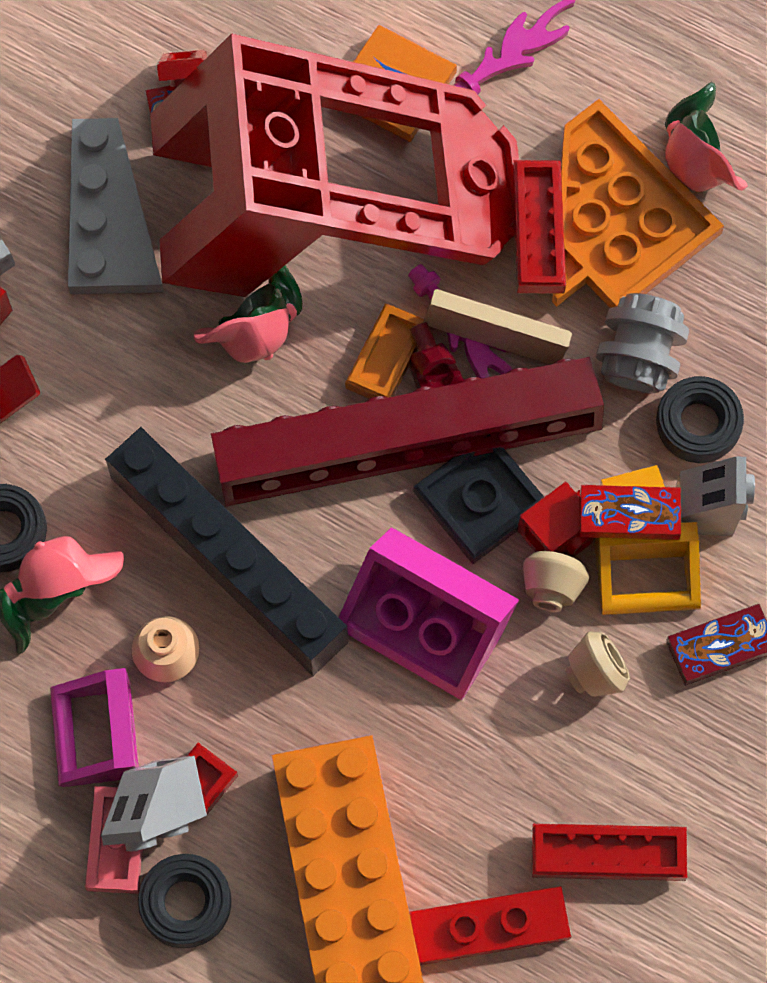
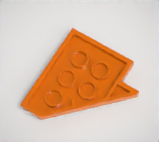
M600 99L596 100L565 124L561 176L566 289L564 294L552 293V303L556 307L585 284L609 308L618 307L621 297L630 293L647 294L722 234L724 225Z

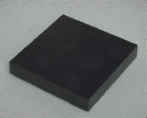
M501 447L493 448V452L474 456L475 452L454 457L413 486L415 495L472 564L518 532L520 515L544 498L543 494L506 450Z

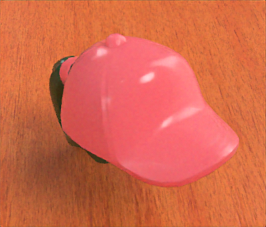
M710 82L696 93L682 99L668 113L665 121V127L669 135L665 151L667 165L670 171L686 187L694 192L710 190L723 183L743 191L748 185L742 178L735 176L730 162L721 153L719 137L706 113L712 107L716 96L715 83Z
M285 265L268 279V284L249 295L232 316L221 318L218 322L219 326L196 330L194 332L196 343L219 342L233 359L242 363L260 359L271 360L273 354L286 340L289 323L300 314L303 306L300 288L287 266Z
M69 536L37 542L35 547L23 558L18 578L0 589V620L14 638L17 653L25 652L30 644L31 622L49 617L62 602L82 595L86 586L101 584L113 579L123 567V553L115 551L89 555L76 540Z

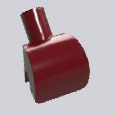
M424 322L412 327L410 332L418 352L411 355L410 367L416 388H437L461 382L463 377L455 364L457 363L443 343L436 344L428 323Z

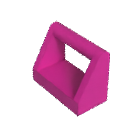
M126 668L105 670L50 687L58 786L71 787L121 780L123 772L139 767L131 681ZM107 694L113 759L77 769L71 698Z

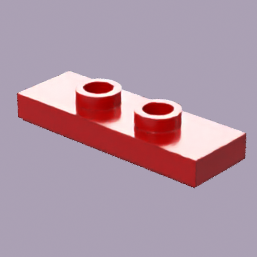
M203 49L163 53L157 63L158 80H170L171 87H178L207 58V51L204 52Z
M514 160L513 191L517 293L564 294L566 289L561 161Z
M533 824L532 878L686 881L688 878L687 827Z
M562 886L409 912L420 965L571 939Z

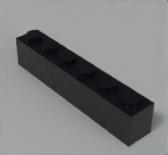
M142 427L137 429L105 458L111 479L312 676L348 644L347 625Z

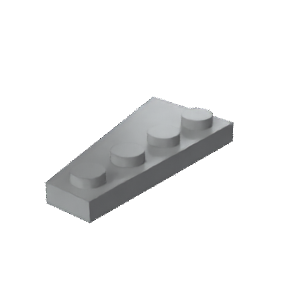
M118 118L72 119L68 288L70 294L164 292Z

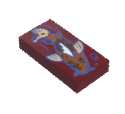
M760 604L667 637L666 643L684 685L695 683L767 656V620Z

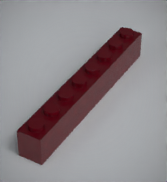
M590 357L576 360L565 358L551 365L531 369L515 368L506 374L482 379L471 377L457 384L437 388L421 387L412 393L393 397L377 396L363 403L344 407L327 406L318 412L294 417L283 415L265 423L250 426L233 425L223 431L211 433L225 507L443 463L462 454L475 452L474 456L491 453L493 448L497 447L506 450L599 431L603 429L604 402Z

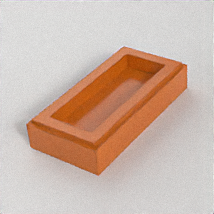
M385 303L345 382V389L369 399L377 396L393 397L410 365L411 355L417 351V346L410 329L423 323L424 319Z

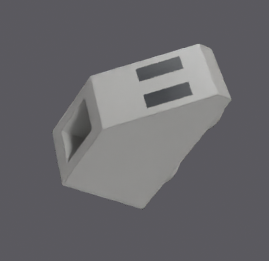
M736 456L680 471L675 487H681V523L697 522L698 535H734L739 521L746 520L748 504H753L755 476L754 474H746V457Z
M195 756L155 760L123 772L101 834L103 846L125 844L126 851L150 848L157 845L156 836L167 838L184 834L189 831L188 823L207 816Z

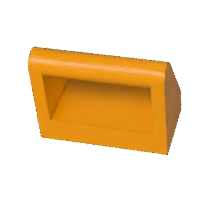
M697 522L681 523V537L679 540L595 539L602 615L701 609L700 554ZM684 557L687 591L612 595L611 561Z

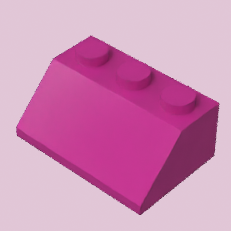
M391 527L369 548L338 618L347 625L349 636L456 698L463 700L500 640L519 599Z

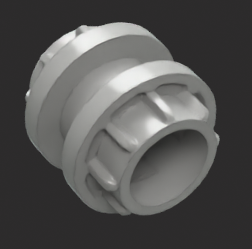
M630 293L621 297L618 307L610 308L605 320V324L616 331L614 341L599 343L596 358L602 362L601 373L604 375V379L616 386L642 393L654 394L665 390L668 380L678 377L681 365L679 361L669 356L671 346L685 345L689 335V328L683 324L684 314L681 312V308L671 301L647 294Z

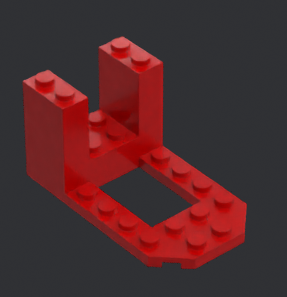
M231 33L150 114L153 155L212 167L214 189L208 197L159 240L162 283L247 297L322 235L485 265L495 258L504 248V245L515 235L514 160H519L517 140L504 125L500 129L494 125L482 111L487 105L474 90ZM321 107L430 131L439 205L329 183Z

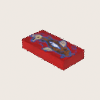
M581 485L580 537L679 540L681 537V487Z

